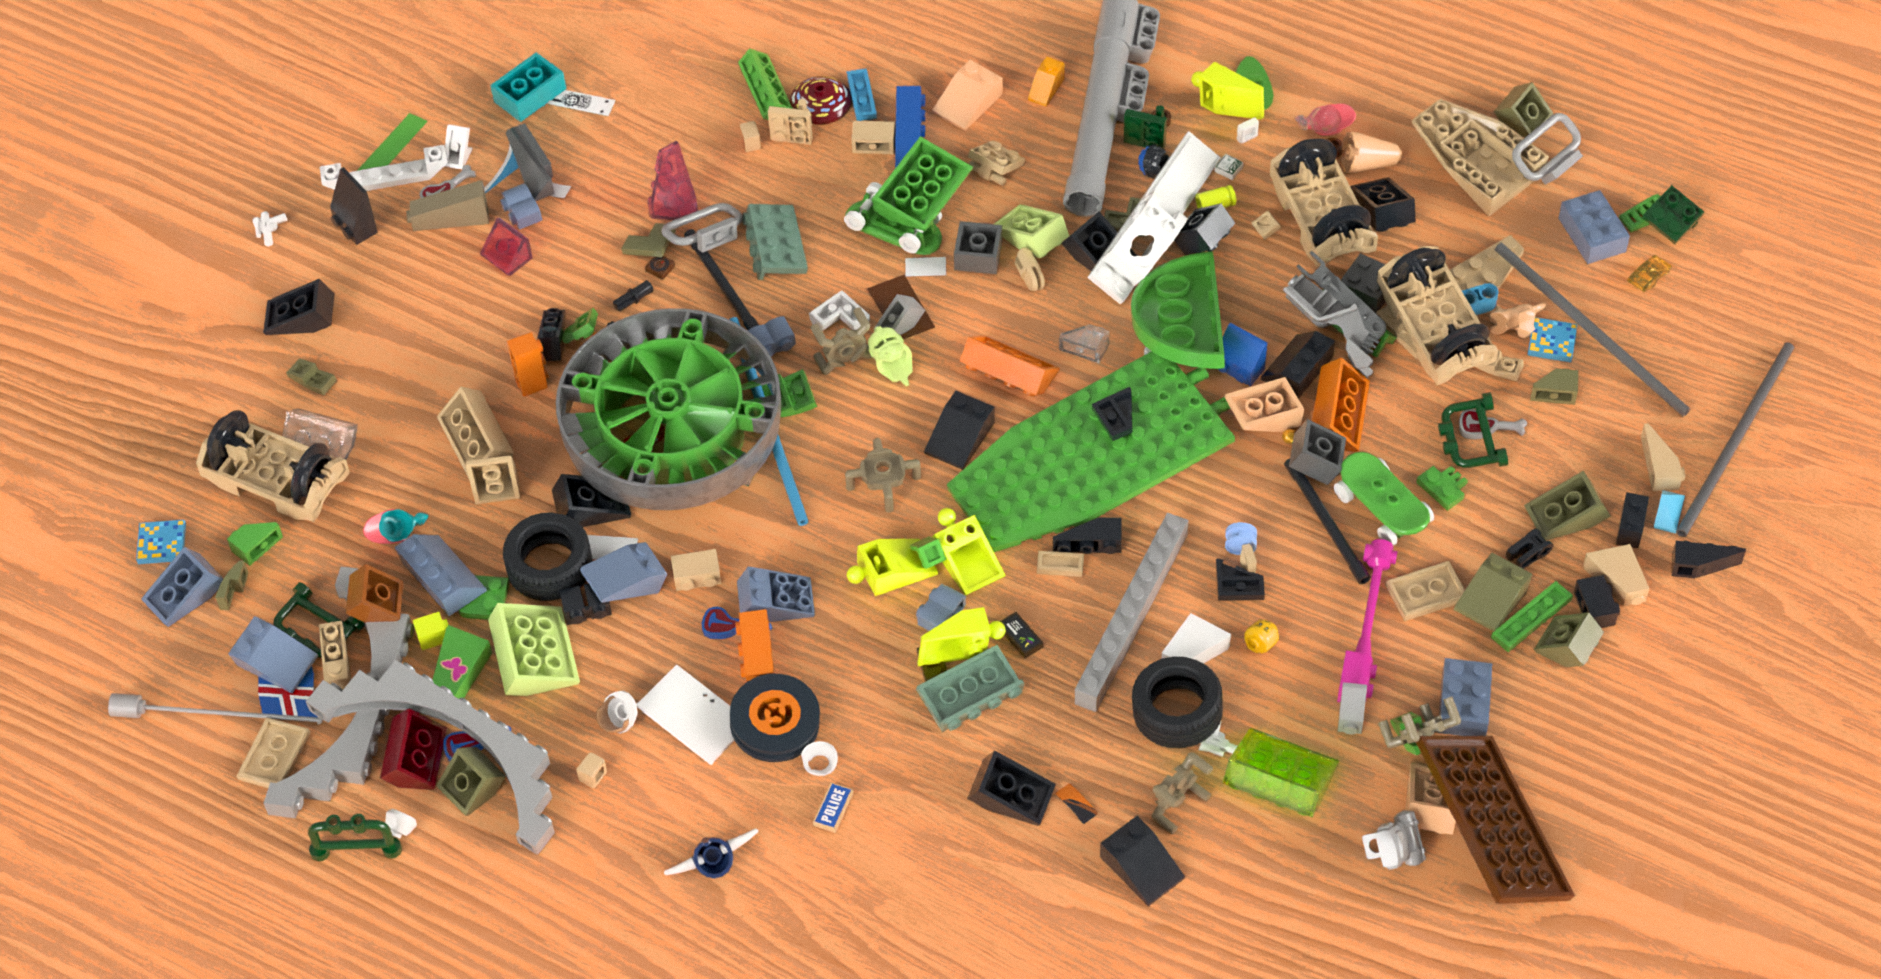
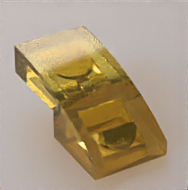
M1654 255L1641 264L1628 277L1627 281L1641 291L1646 292L1656 285L1658 279L1670 272L1672 265Z

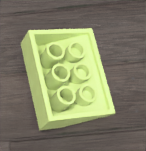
M497 603L488 618L505 695L529 696L580 683L562 607Z

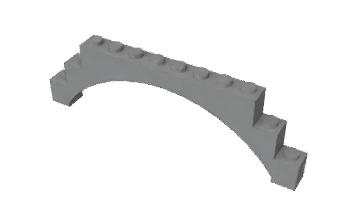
M340 567L335 583L339 598L347 601L349 575L358 568ZM401 613L400 620L364 622L371 644L370 673L379 680L395 660L402 663L403 657L407 656L408 640L414 634V624H411L409 614ZM390 709L357 712L339 739L325 753L294 775L278 783L270 782L264 800V806L268 815L296 819L298 810H301L303 807L304 798L330 802L332 794L337 791L338 781L364 785L366 776L371 774V760L377 754L378 737L383 734V721L385 716L389 715Z
M395 660L380 680L370 672L365 674L359 670L344 689L333 682L329 684L323 680L307 699L306 704L310 712L328 723L332 718L354 712L384 709L405 711L410 708L420 714L443 720L463 730L493 756L512 786L518 809L519 830L515 834L518 843L538 855L555 833L552 820L546 815L541 814L553 798L550 786L545 781L539 779L550 765L548 752L540 745L534 746L530 744L524 735L520 733L514 734L509 731V727L503 722L493 721L484 710L479 709L477 711L472 708V705L462 697L456 698L447 687L435 685L429 676L425 674L419 675L408 663L404 662L402 664Z

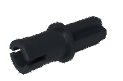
M645 280L635 288H629L627 293L613 301L615 309L622 311L633 303L638 304L641 298L653 292V286L648 280Z

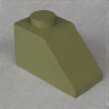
M1556 368L1533 384L1530 401L1575 405L1578 394L1579 370Z

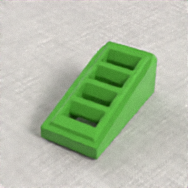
M1655 194L1619 215V219L1630 232L1650 225L1639 214L1643 216L1660 198V195ZM1631 217H1633L1637 222L1634 223Z

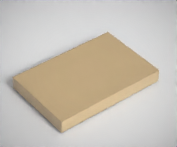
M1449 561L1387 580L1385 583L1404 621L1456 605L1465 591Z
M266 717L237 774L238 780L268 788L270 782L278 783L288 778L311 733L310 730Z

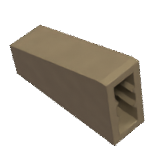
M476 181L410 201V210L406 211L407 222L412 224L413 231L489 224V210L483 181Z

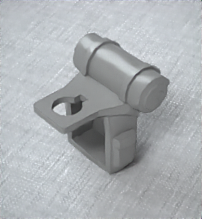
M1402 810V812L1394 816V823L1382 824L1378 827L1376 833L1362 836L1367 859L1381 857L1383 867H1387V869L1399 868L1403 862L1409 866H1417L1426 860V849L1422 845L1417 825L1419 821L1416 819L1414 811ZM1374 838L1377 840L1379 852L1373 851L1370 847V842Z

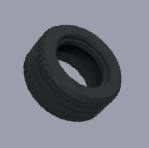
M539 513L520 521L508 533L503 544V559L510 583L519 593L535 600L561 599L559 590L576 586L581 588L586 579L580 569L582 566L593 562L589 539L582 525L571 517L558 513ZM545 544H560L566 546L571 551L567 561L549 570H537L529 567L524 562L529 552Z
M1173 656L1153 662L1141 671L1133 685L1132 706L1136 726L1147 739L1168 748H1186L1205 741L1218 728L1223 715L1222 687L1219 678L1207 665L1188 657ZM1171 689H1187L1196 693L1202 699L1198 709L1183 716L1166 715L1159 712L1152 704L1158 695Z

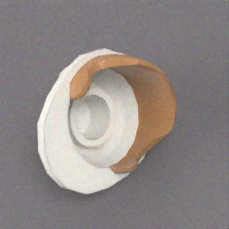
M617 691L610 694L597 710L596 718L599 726L606 732L620 734L627 732L634 725L638 714L634 698L625 691Z

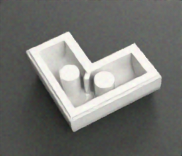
M842 290L809 313L811 323H817L822 331L839 319L852 330H857L861 326L853 313L854 309L860 306ZM861 308L867 320L870 322V315L863 308Z

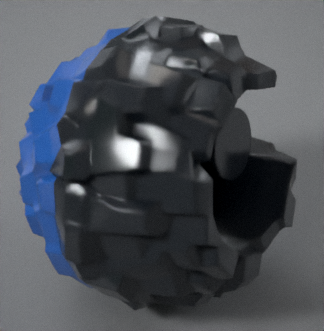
M1157 144L1147 146L1145 150L1141 151L1138 158L1140 170L1145 176L1150 178H1156L1169 159V156L1165 154L1166 150Z

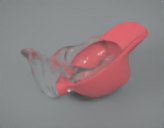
M1330 104L1315 108L1308 117L1298 115L1295 117V120L1302 130L1313 129L1319 135L1332 136L1339 134L1343 129L1350 126L1356 118V113L1347 104Z

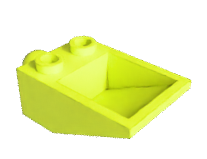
M1213 62L1203 72L1197 71L1193 73L1191 82L1200 90V106L1220 115L1245 118L1255 117L1261 120L1264 118V89L1262 86L1216 62Z
M943 508L938 513V521L940 524L947 526V528L934 534L932 537L939 539L946 560L942 561V563L963 594L968 595L1005 577L1006 575L975 515L955 524V512L950 508ZM947 536H951V537H952V538L950 539V542H951V543H949V542L947 541V539H946Z
M876 539L857 546V564L859 566H852L848 569L847 579L853 584H858L866 578L874 595L878 596L936 576L938 571L935 565L927 569L923 568L917 551L911 550L910 545L920 541V539Z
M984 607L962 610L921 636L917 664L918 666L938 664L941 661L952 662L970 659L987 650L989 638L1001 639L1006 632L1005 626L999 621H993L989 624Z

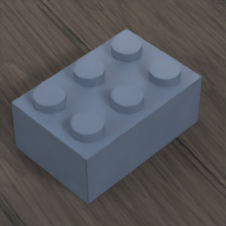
M1600 190L1561 203L1558 219L1587 264L1626 252L1630 235Z
M1445 658L1442 671L1439 715H1441L1442 719L1450 718L1443 699L1452 696L1459 712L1461 723L1442 732L1438 731V733L1459 736H1486L1489 725L1493 663Z

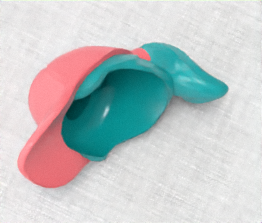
M401 509L386 510L368 519L364 525L363 533L368 540L374 543H399L410 536L415 526L424 525L429 515L419 512L412 516Z

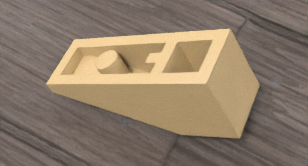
M1649 423L1644 424L1641 441L1652 491L1679 490L1681 482L1685 480L1684 467L1680 466L1679 458Z

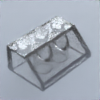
M297 408L286 411L282 436L308 447L315 443H323L328 447L330 456L335 458L341 457L347 460L355 444L358 424Z

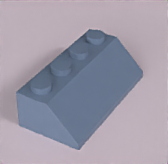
M413 534L395 546L403 565L448 616H451L487 591L484 585L439 535Z

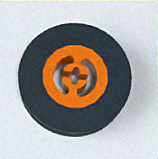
M784 674L761 675L742 685L733 697L730 706L731 734L736 744L753 758L766 762H784L800 756L804 748L813 743L818 735L820 724L818 700L813 691L797 678ZM762 712H764L763 721L759 720V716ZM785 715H790L791 719L785 725Z

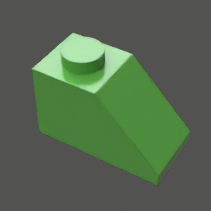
M276 522L245 524L238 530H235L227 538L231 552L250 566L281 540L283 535L279 524Z

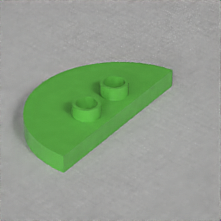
M1213 251L1179 257L1160 265L1148 273L1135 288L1131 299L1132 325L1138 339L1149 350L1169 361L1198 368H1225Z

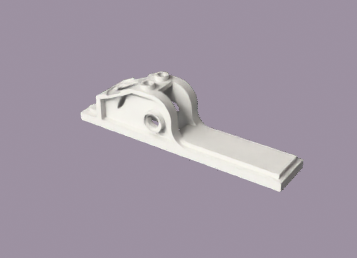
M1191 132L1186 133L1087 278L1119 304L1123 303L1133 287L1146 277L1174 241L1187 221V217L1183 213L1221 157ZM1138 235H1151L1154 241L1150 243L1143 255L1132 256L1130 248L1132 247L1133 239Z

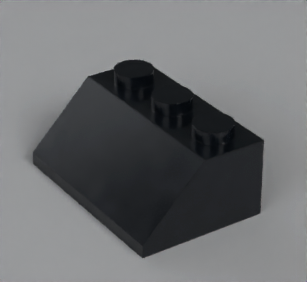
M1318 331L1297 334L1261 376V380L1270 382L1286 377L1299 399L1320 374L1321 366L1329 363L1333 358L1335 341Z

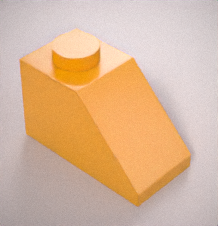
M1045 57L1037 69L1028 96L1029 101L1047 107L1065 80L1064 62Z

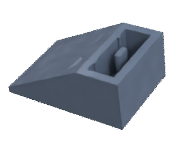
M748 566L737 580L740 613L767 609L769 622L815 616L811 577Z

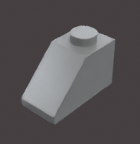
M897 294L876 326L892 328L902 335L916 325L925 309L913 297Z
M1343 682L1338 732L1346 734L1362 733L1367 685Z

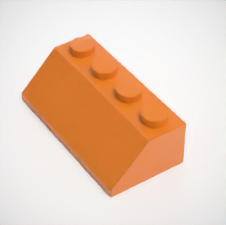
M985 335L968 337L959 361L966 364L965 367L969 370L985 372L984 376L993 380L1001 379L1004 381V385L1011 388H1016L1017 386L1023 389L1024 394L1033 397L1044 394L1060 369L1055 365Z
M1339 358L1321 366L1312 422L1346 437L1345 451L1357 452L1360 448L1370 380L1343 358Z

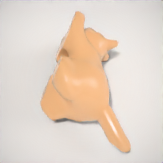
M1543 302L1534 306L1521 304L1509 309H1502L1499 305H1496V309L1491 312L1489 317L1490 321L1495 324L1491 327L1490 332L1499 335L1508 330H1516L1519 337H1529L1531 332L1535 330V313L1542 311L1546 303Z

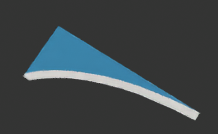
M509 146L507 157L500 170L484 188L485 194L519 168L511 146Z

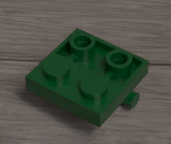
M1158 105L1156 107V115L1126 109L1124 114V143L1144 148L1157 144L1162 149H1165L1167 118L1164 115V107Z
M1671 185L1643 214L1642 218L1673 244H1676L1691 228L1696 227L1698 220L1704 215V211Z

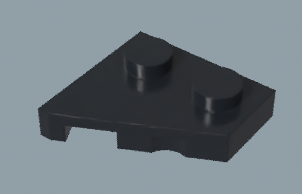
M1130 387L1092 404V410L1112 441L1133 432L1132 391Z
M1216 559L1218 601L1264 600L1263 575L1248 572L1245 568L1237 565L1235 568L1223 564L1224 560Z

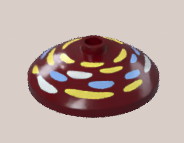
M826 76L812 77L804 80L794 88L790 97L793 109H799L798 101L800 99L806 100L807 108L811 113V124L825 125L840 120L848 113L852 104L849 88L840 80Z

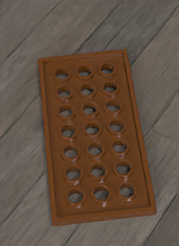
M1420 736L1416 744L1496 904L1570 901L1575 894L1493 736Z

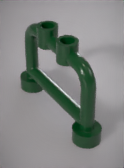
M1491 392L1481 394L1480 399L1448 405L1441 414L1442 423H1438L1440 436H1446L1447 440L1443 442L1444 454H1450L1453 463L1459 467L1472 468L1498 463L1499 467L1508 465L1506 449L1500 448L1495 450L1486 411L1494 410ZM1476 409L1487 456L1463 459L1459 455L1450 416L1454 412Z
M299 582L292 589L294 595L276 614L273 625L317 653L318 657L321 658V648L317 647L310 639H304L299 636L293 629L284 627L282 624L283 620L297 604L328 623L342 620L309 601L308 599L313 595L312 591L305 584ZM349 616L345 622L342 621L345 641L353 632L359 633L365 627V623L352 616Z
M355 814L350 820L341 821L338 815H330L326 821L316 822L308 828V835L311 841L309 852L315 861L326 860L330 855V850L382 848L384 856L389 859L397 858L402 853L401 843L397 838L393 837L388 824L379 820H365L362 814ZM368 829L381 831L383 839L324 841L320 839L318 832L329 831L331 834L336 835L341 833L342 830H353L355 833L361 834Z

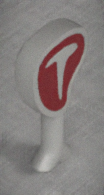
M464 165L462 171L451 180L422 188L420 198L453 189L465 179L475 178L476 173L471 170L470 165Z
M1475 409L1464 410L1460 415L1459 431L1466 439L1483 438ZM1487 417L1491 434L1497 430H1513L1521 436L1525 434L1524 427L1527 426V421L1523 418L1515 422Z

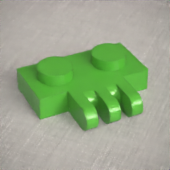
M591 308L576 318L575 323L565 329L562 337L564 343H569L574 339L577 341L582 337L585 339L594 332L598 317L595 309Z
M1432 466L1417 477L1416 483L1448 511L1464 499L1465 494L1460 489L1468 483V480L1465 477L1460 479L1462 475L1459 472L1454 473L1455 468L1452 466L1442 473Z

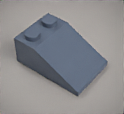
M646 542L626 545L582 566L580 569L601 603L657 594L667 576L666 571Z
M184 546L141 600L169 627L209 600L219 589L224 578L201 554Z
M256 616L253 617L228 653L237 666L290 693L295 691L318 657V654Z

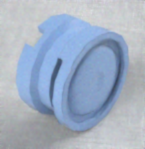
M1238 522L1226 528L1225 537L1227 540L1225 541V548L1228 552L1240 555L1242 545L1250 544L1253 552L1257 549V529L1253 525Z

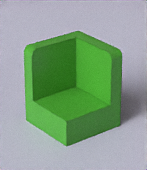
M928 536L910 545L911 550L917 551L922 566L925 569L946 560L938 538Z

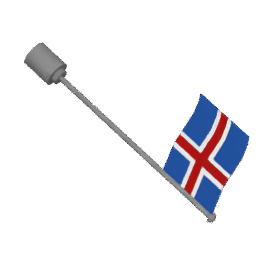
M312 666L293 693L258 677V695L262 713L146 705L142 695L112 693L108 704L109 715L113 717L140 718L141 714H144L146 710L254 718L267 717L271 719L317 722L318 725L323 722V719L310 712L306 704L307 699L314 692Z

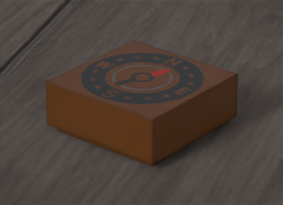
M665 256L653 257L645 266V271L663 280L675 267V261Z

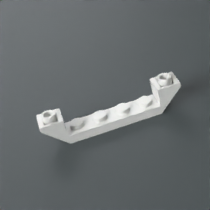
M440 145L423 148L425 159L349 173L366 191L430 180L447 164L445 147ZM340 163L320 166L323 186L335 190L339 171L342 168Z

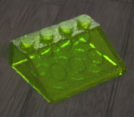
M1250 727L1229 758L1222 783L1230 786L1232 789L1247 792L1256 798L1268 800L1279 807H1286L1297 811L1300 815L1313 818L1337 769L1339 760Z

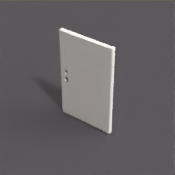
M678 665L636 704L638 709L710 765L735 741L730 730V705Z

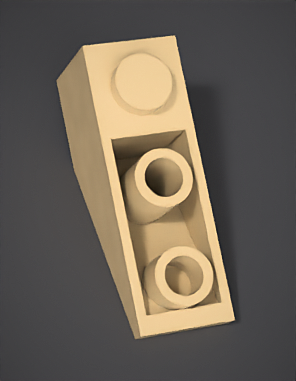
M342 621L319 624L324 681L329 684L333 682L344 689L351 681V673Z

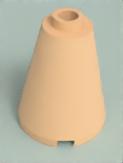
M1354 131L1347 132L1343 139L1341 150H1345V157H1341V163L1345 173H1356L1394 166L1402 158L1401 149H1399L1397 144Z

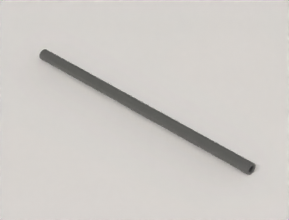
M1499 243L1496 246L1495 251L1681 416L1684 417L1689 413L1690 408L1506 245Z
M1786 342L1781 348L1676 530L1679 536L1686 537L1792 354L1794 350L1793 344Z

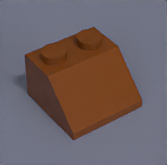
M364 564L349 575L345 614L363 622L400 620L404 581Z

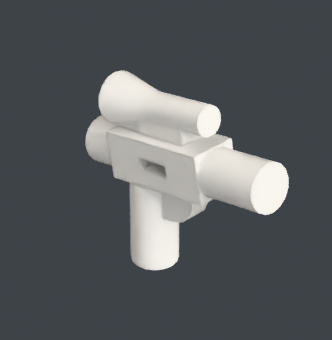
M266 211L261 213V218L255 217L252 219L256 237L260 238L263 233L266 246L273 244L272 231L277 229V224L288 221L285 213L270 218L269 213Z
M1221 721L1215 732L1208 739L1201 742L1199 747L1200 751L1210 752L1223 757L1226 751L1237 756L1241 751L1240 746L1230 743L1229 740L1225 739L1224 733L1219 731Z

